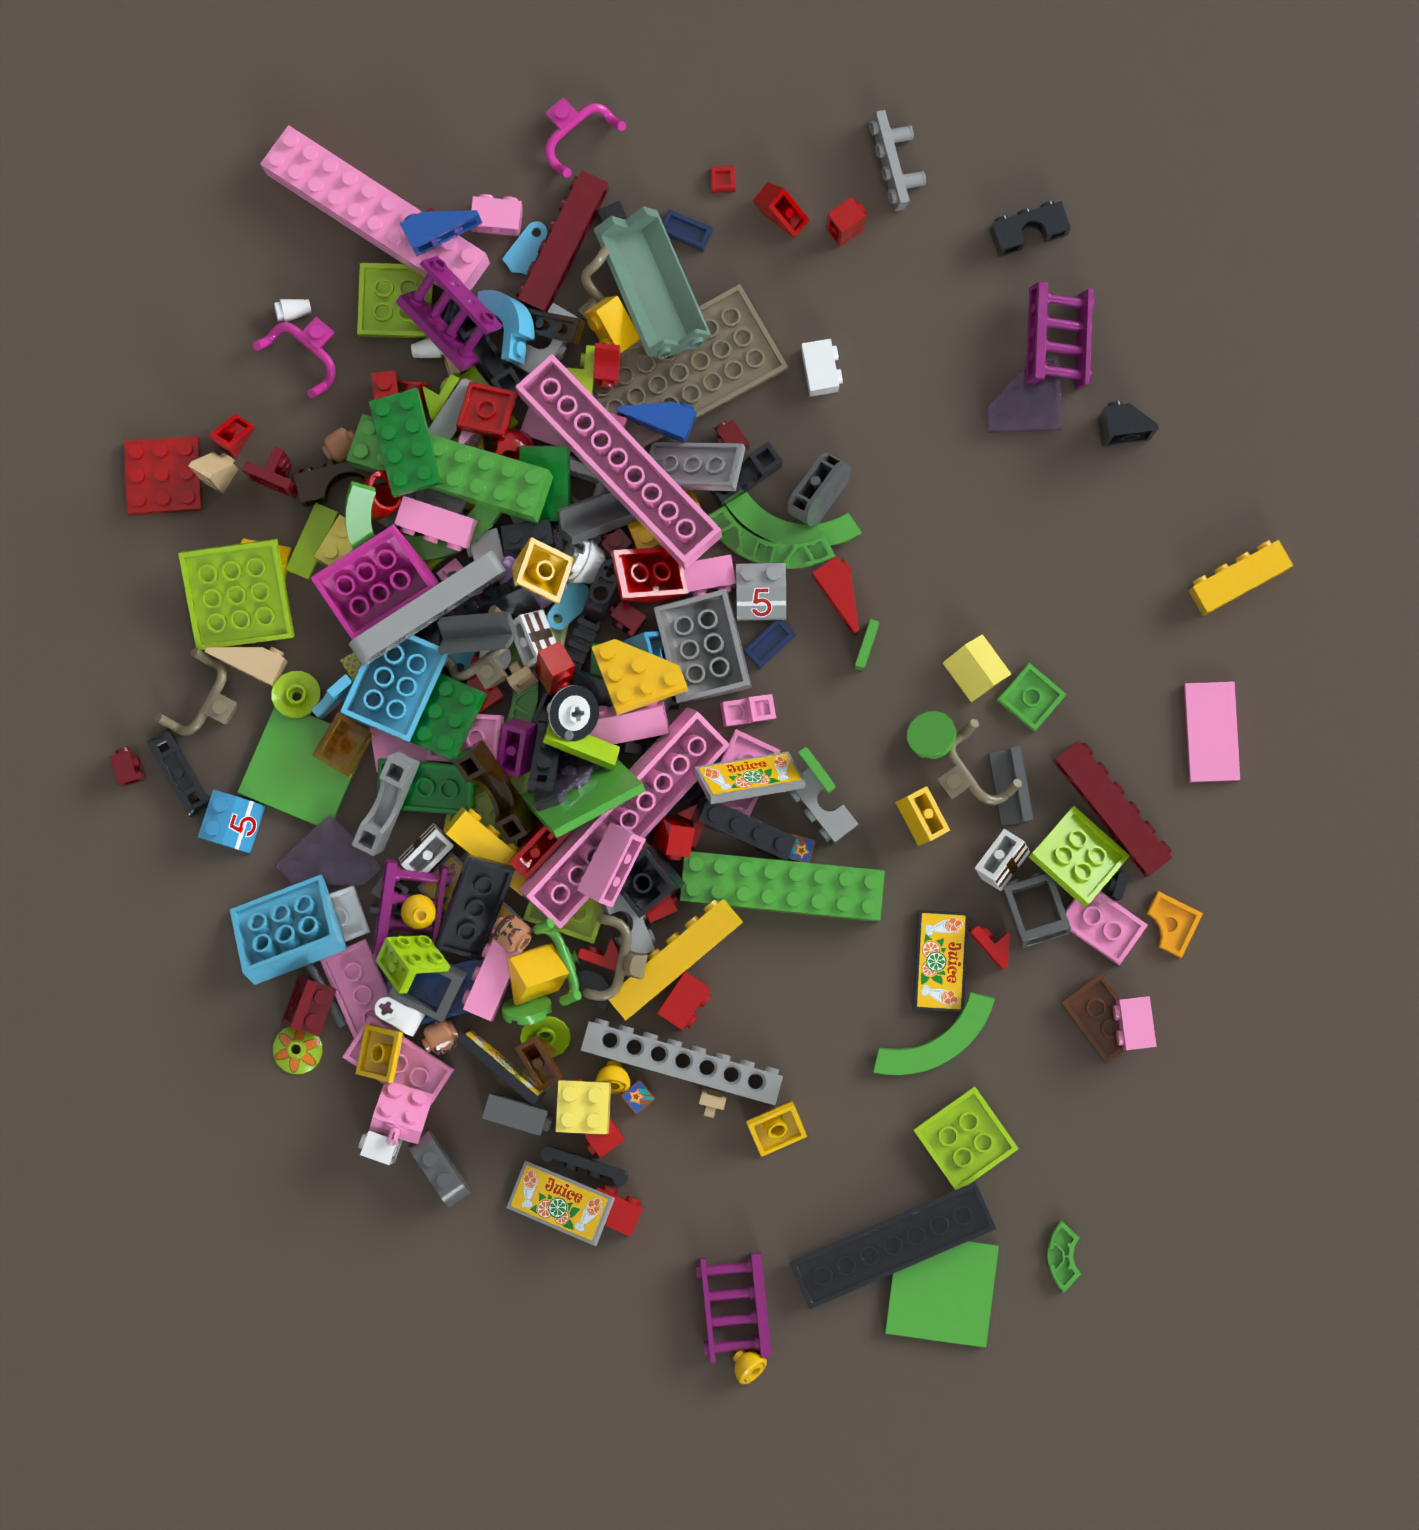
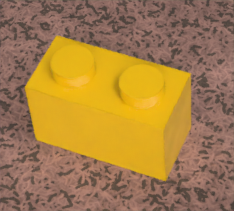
M618 296L605 297L584 313L588 319L589 327L595 331L601 344L620 345L622 353L640 339L633 322Z
M927 786L895 802L918 846L950 831Z

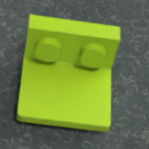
M426 935L386 937L376 959L377 964L399 994L408 993L416 973L448 972L450 969L448 962Z

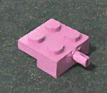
M385 1082L369 1130L387 1135L386 1143L390 1145L393 1137L391 1146H395L398 1139L418 1144L434 1094L394 1082Z

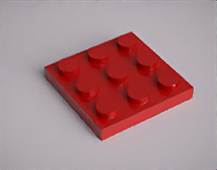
M198 436L124 441L128 515L203 511L201 480L189 468L190 462L200 458Z

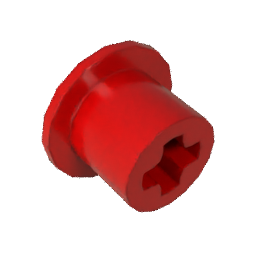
M398 381L399 384H403V391L417 388L421 402L424 403L423 386L430 385L429 382Z

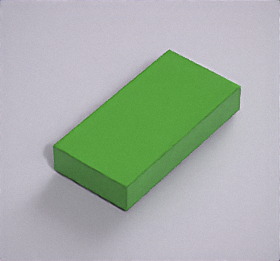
M870 619L854 667L856 670L862 671L866 666L879 621Z
M805 747L799 751L798 756L828 795L835 790L836 785L810 750Z

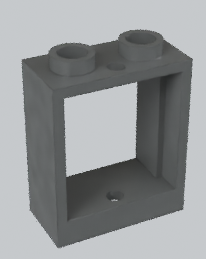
M1035 873L1030 876V879L1024 881L1015 879L1003 887L1002 894L1022 949L1070 934L1071 926L1054 879L1047 873ZM1047 885L1059 921L1025 931L1013 894Z
M449 964L450 969L448 972H437L451 979L439 1008L408 993L399 994L391 982L388 984V987L391 988L388 996L443 1023L467 976V972Z
M495 1093L489 1094L482 1119L542 1136L544 1131L548 1132L550 1130L553 1117L549 1116L551 1110Z

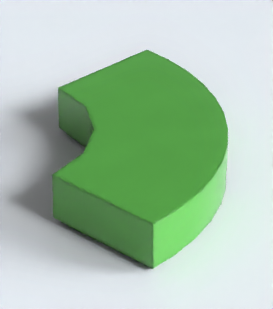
M1060 1220L1054 1227L1048 1241L1047 1263L1054 1282L1062 1292H1065L1081 1275L1075 1266L1073 1257L1075 1245L1080 1237Z

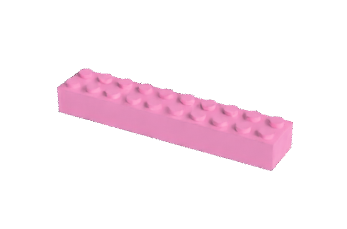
M289 125L260 163L266 175L424 278L428 273L420 265L421 261L438 256L471 291L490 264L484 251L459 235L416 257L400 223L408 215L418 214L422 211ZM434 281L433 284L442 289V287L436 281Z
M553 354L515 386L518 396L566 446H570V450L685 570L722 537L721 529Z
M687 707L669 726V734L661 735L629 769L643 783L645 792L577 827L525 881L518 891L547 919H552L555 925L561 929L589 899L588 896L577 891L610 822L645 838L696 783L697 778L694 774V768L696 766L713 764L730 744L698 711Z

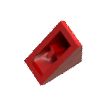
M234 414L210 433L209 439L216 447L236 458L254 431L255 425Z

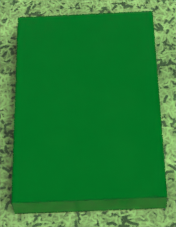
M520 446V461L548 469L553 476L539 520L550 519V521H558L557 510L571 505L570 446Z

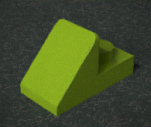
M586 345V353H581L580 367L584 369H566L593 396L595 346Z
M450 374L449 378H445L442 382L439 395L423 386L430 419L435 420L461 379Z

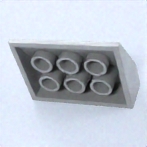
M726 589L654 607L666 660L680 666L688 686V691L675 695L677 704L752 688L730 596Z

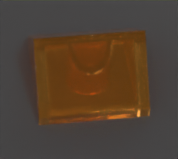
M337 712L312 756L344 775L351 777L375 734Z

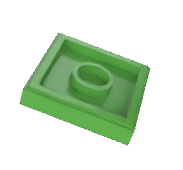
M1028 663L996 701L1035 732L1067 694L1031 663Z

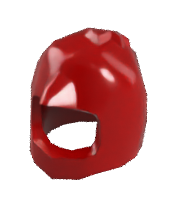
M508 427L505 440L493 437L490 452L520 461V446H535L528 433Z
M386 470L378 471L369 478L365 477L363 485L374 487L376 490L371 508V520L378 521L394 513L402 501V496L395 498L392 496ZM382 478L387 484L382 486L376 484L374 480Z

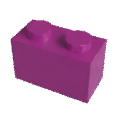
M518 718L503 724L497 762L506 775L519 778L531 770L538 724Z

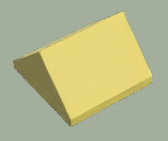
M983 634L965 644L942 663L971 703L1011 675Z

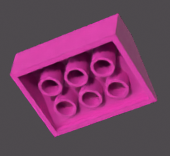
M394 524L311 577L352 640L439 583L425 561Z

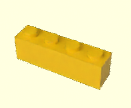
M1268 540L1257 546L1258 551L1252 555L1246 552L1235 559L1237 563L1230 567L1226 563L1215 569V575L1208 579L1204 575L1193 581L1194 586L1189 590V593L1201 614L1205 616L1289 570L1293 564L1280 541L1277 540L1271 543Z
M462 807L443 829L446 835L471 855L510 865L508 862L519 849L513 842L508 844L499 837L500 831L493 825L489 824L486 827L481 823L482 817L472 808L467 811ZM515 870L509 886L523 896L518 889L525 883L526 879Z

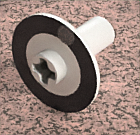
M577 685L567 686L558 691L547 706L551 728L559 737L565 740L577 741L587 737L595 728L599 717V706L593 693L587 688Z

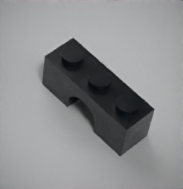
M1048 201L1040 205L1038 209L1031 210V208H1026L1019 211L1015 216L1008 218L1007 215L996 218L991 225L990 233L998 256L1001 257L1022 250L1025 243L1022 231L1027 228H1035L1040 231L1044 242L1067 236L1071 227L1062 201L1057 203Z
M768 441L750 453L748 458L742 463L736 491H709L720 507L726 506V504L781 469L783 461Z

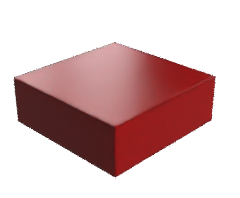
M734 166L710 167L711 193L736 192Z

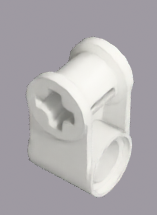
M389 996L379 999L375 1005V1013L380 1019L392 1024L398 1030L412 1037L425 1014ZM390 1002L392 1003L390 1007L393 1009V1012H388L385 1015L383 1014L384 1009L381 1007V1004Z

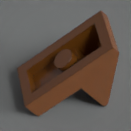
M535 1035L515 1047L540 1091L563 1078L562 1073L551 1057L556 1051L539 1036Z

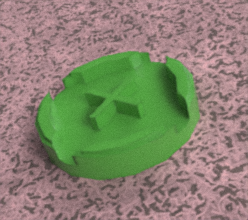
M928 711L918 715L911 722L907 730V741L910 748L921 758L937 759L946 755L953 748L957 737V730L952 719L938 711Z
M547 996L517 1006L514 1005L513 998H510L501 1006L503 1019L508 1023H512L511 1020L517 1021V1024L529 1025L543 1021L547 1018V1013H552L551 1000Z

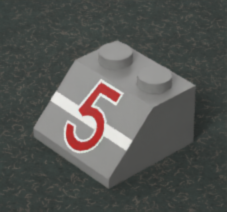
M786 563L736 564L737 621L786 620Z

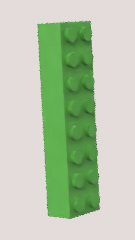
M362 414L346 461L353 468L374 474L386 469L373 417ZM430 434L442 484L425 490L538 524L553 480V476L548 469Z
M691 851L690 858L684 857L682 880L685 882V885L681 887L680 902L709 905L714 900L719 903L724 899L733 908L879 922L881 919L885 870Z

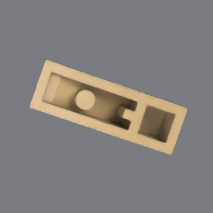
M212 452L189 464V468L203 483L224 494L238 471V468L233 464L235 460L225 453L218 455Z
M207 647L205 653L272 687L275 681L281 677L288 663L283 658L284 653L273 647L270 650L263 647Z

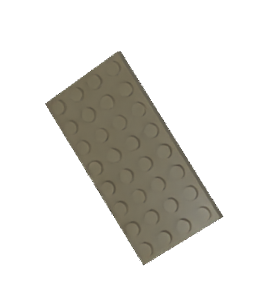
M739 284L699 306L711 333V337L706 339L702 346L659 359L647 356L641 339H639L621 353L619 386H613V389H602L594 384L593 397L608 412L616 415L618 406L668 402L680 404V402H684L694 407L693 410L697 411L696 420L788 370V365L742 286ZM630 421L627 422L625 430L643 449L667 437Z

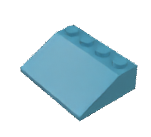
M414 635L373 662L364 666L361 665L340 713L344 717L362 725L410 742L449 654H439V646Z
M322 874L230 909L242 973L254 985L347 950L342 927Z

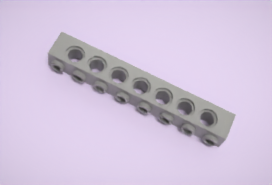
M595 1018V1022L589 1021L581 1051L764 1103L776 1104L783 1076L778 1075L779 1069L765 1066L763 1071L754 1068V1062L740 1059V1063L730 1061L731 1056L716 1052L715 1057L706 1054L707 1049L692 1045L691 1050L682 1048L683 1042L669 1038L667 1043L657 1041L658 1035L644 1032L643 1036L633 1034V1028L620 1025L619 1029L609 1027V1021ZM607 1033H613L617 1037V1044L612 1048L606 1047L603 1043V1038ZM631 1040H638L641 1043V1051L636 1055L630 1054L627 1050V1045ZM658 1046L664 1048L666 1052L665 1058L659 1062L655 1061L651 1056L653 1048ZM681 1053L687 1054L690 1058L689 1066L679 1068L675 1063L677 1055ZM704 1060H709L714 1064V1071L710 1075H704L700 1072L699 1066ZM728 1067H734L738 1071V1078L734 1082H728L724 1078V1071ZM752 1074H758L762 1077L763 1083L761 1087L753 1089L749 1086L748 1079Z

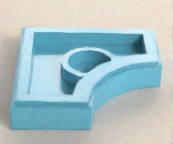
M345 674L327 690L324 698L311 711L319 719L325 718L347 698L353 681Z

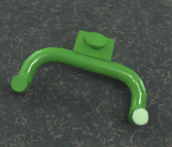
M547 919L536 924L532 930L536 935L546 934L553 940L559 957L569 971L567 976L569 992L559 999L560 1005L567 1006L581 999L580 985L576 974L577 968L575 966V963H580L575 950L571 954L560 932L554 928V921Z

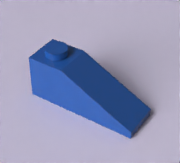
M477 210L432 211L410 214L400 225L417 257L482 224V220Z
M668 402L618 406L617 415L679 442H686L696 420L697 411L693 410V406L684 402H680V404Z

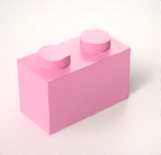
M481 194L479 197L473 196L471 210L478 211L482 224L472 228V232L520 236L523 214L522 201H518L517 198L510 196L503 199H497L488 194Z
M731 555L697 560L686 570L683 568L688 589L687 596L693 595V597L723 589L730 593L732 588H736Z
M1150 996L1116 1000V1005L1113 1006V1015L1115 1021H1119L1120 1030L1116 1031L1118 1046H1122V1050L1157 1047Z

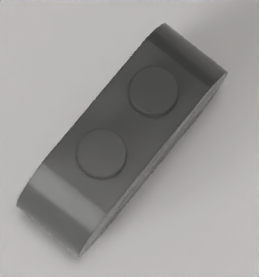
M830 453L821 454L791 494L788 502L789 515L809 526L817 525L846 487L851 474L850 465Z
M430 1130L421 1135L418 1144H408L411 1154L448 1207L451 1208L471 1194L467 1182Z

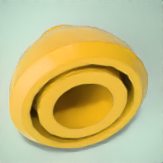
M421 894L413 895L403 903L401 917L410 928L424 929L433 923L436 917V907L429 897Z
M615 1060L608 1061L607 1066L599 1071L595 1082H611V1093H621L630 1088L628 1073L622 1068V1063Z
M741 1350L733 1357L735 1376L740 1384H748L755 1380L764 1371L767 1364V1359L765 1357L761 1358V1354Z

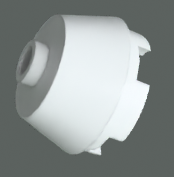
M592 539L575 545H571L568 542L564 548V554L575 558L567 582L590 584L594 581L601 564L604 562L605 554Z

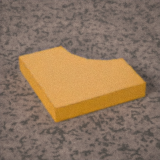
M1159 891L1156 892L1146 913L1154 919L1159 928L1160 940L1158 948L1178 958H1182L1203 913Z

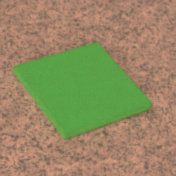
M274 707L237 793L330 831L369 740L311 715L301 718L284 716Z
M618 759L613 770L586 760L557 775L553 795L536 791V794L525 792L520 796L536 817L558 838L645 792V787Z
M968 1241L892 1274L885 1334L986 1348L999 1246Z

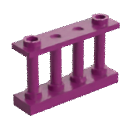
M434 256L421 261L420 265L428 274L417 291L414 290L400 295L396 303L460 372L472 368L480 360L473 353V349L484 333L488 334L501 329L503 325L447 267L442 259ZM434 281H436L444 292L432 309L424 300V297ZM452 298L458 304L460 310L448 326L440 315ZM469 316L477 326L466 343H464L457 336L456 332L466 317Z
M1039 281L1029 287L1025 383L1036 384L1045 379L1046 375L1075 379V390H1080L1090 385L1092 379V369H1090L1092 311L1095 306L1093 289L1088 288L1078 294L1077 298L1050 294L1048 282ZM1048 303L1077 307V321L1050 318L1047 315ZM1047 327L1077 331L1076 345L1049 342L1046 339ZM1046 352L1076 355V369L1047 365L1045 363Z
M385 859L372 949V959L374 962H376L385 938L388 937V931H393V929L430 933L429 938L435 943L440 929L445 887L449 888L451 873L447 872L448 869L445 865H439V872L436 874L401 870V867H397L398 863L396 860ZM408 880L437 884L435 898H430L436 907V917L430 926L424 929H413L407 926L403 920L394 919V916H391L392 906L396 907V904L403 905L405 900L410 897L409 895H400L395 892V882Z
M752 1252L751 1259H746V1262L706 1266L705 1257L700 1258L701 1264H696L697 1280L702 1279L708 1332V1341H703L705 1357L710 1356V1362L714 1363L716 1362L715 1353L750 1349L761 1351V1358L772 1357L761 1252ZM742 1272L753 1274L754 1284L749 1285L747 1288L709 1291L707 1276ZM750 1298V1300H755L756 1310H751L752 1313L711 1317L710 1302ZM753 1323V1326L758 1325L759 1336H754V1339L714 1343L712 1327Z

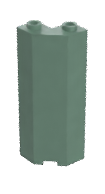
M643 206L627 219L610 216L594 228L600 246H606L610 250L606 260L647 356L663 359L702 346L704 341L711 337V333L658 211Z

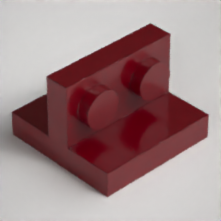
M274 446L265 468L248 461L245 462L242 471L251 481L293 499L298 494L297 487L293 481L287 478L292 464H290L291 460L283 449Z
M298 975L281 1023L292 1029L301 1030L319 1037L337 989Z

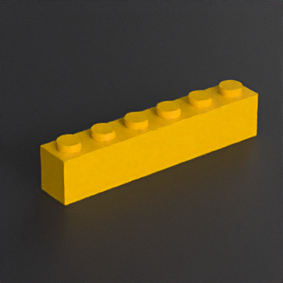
M724 899L719 903L716 900L712 901L703 909L706 913L700 919L697 916L693 917L685 924L687 930L681 935L676 932L666 940L668 946L662 951L657 948L649 954L647 958L650 961L646 963L643 980L630 977L623 982L620 991L613 998L608 999L625 1021L743 923Z

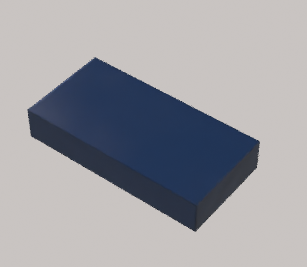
M670 209L663 221L669 238L704 252L713 232L712 227Z
M775 620L743 652L761 669L796 634L782 620Z

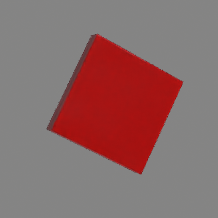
M469 381L456 424L457 430L505 440L518 396L517 392Z

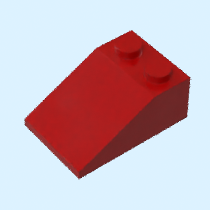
M664 547L611 551L621 600L653 604L675 602L688 594L683 567Z

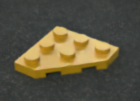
M616 639L591 647L617 716L688 691V686L680 666Z

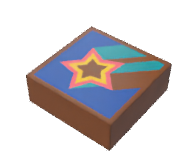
M792 834V836L796 837V841L788 859L810 863L816 840Z
M638 1080L620 1095L636 1115L656 1099L641 1080Z

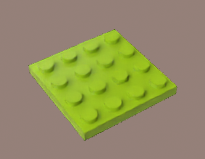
M278 539L178 553L196 648L205 650L207 647H227L287 639L295 636Z

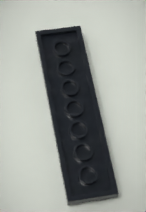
M974 1182L793 1260L790 1264L809 1309H813L997 1228L979 1187Z

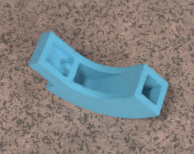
M478 291L477 299L496 316L498 321H502L504 336L501 359L514 365H524L526 342L534 340L535 337L534 323L530 312L521 302L499 291Z

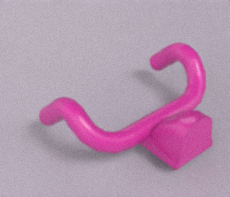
M563 97L545 112L547 117L558 128L547 140L545 156L549 165L561 176L569 178L572 171L558 161L555 156V146L560 139L592 113H598L612 127L620 131L626 129V123L616 118L605 105L599 103L588 104L577 112Z
M317 316L303 331L292 323H278L265 337L253 343V348L259 351L271 345L282 332H288L316 355L326 368L325 378L320 384L307 391L310 398L319 396L327 391L334 382L336 376L335 364L322 347L334 336L335 332Z

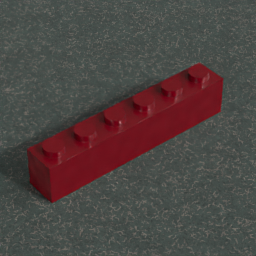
M581 170L578 177L574 176L569 187L571 192L568 198H563L559 206L561 213L558 219L552 220L548 229L550 235L547 241L543 240L538 249V254L540 255L536 262L533 261L527 271L529 277L526 283H521L516 296L518 301L526 308L548 312L598 213L597 210L600 209L609 191L608 182Z
M1078 740L1056 757L1053 763L1120 847L1130 855L1129 858L1145 878L1149 877L1173 858L1169 854L1172 852L1165 841L1157 839L1154 835L1156 830L1147 820L1144 822L1138 815L1140 813L1138 807L1132 801L1128 802L1123 796L1125 793L1123 788L1116 781L1113 783L1107 776L1109 774L1107 768L1101 762L1097 763L1091 756L1093 751L1085 742L1082 744Z

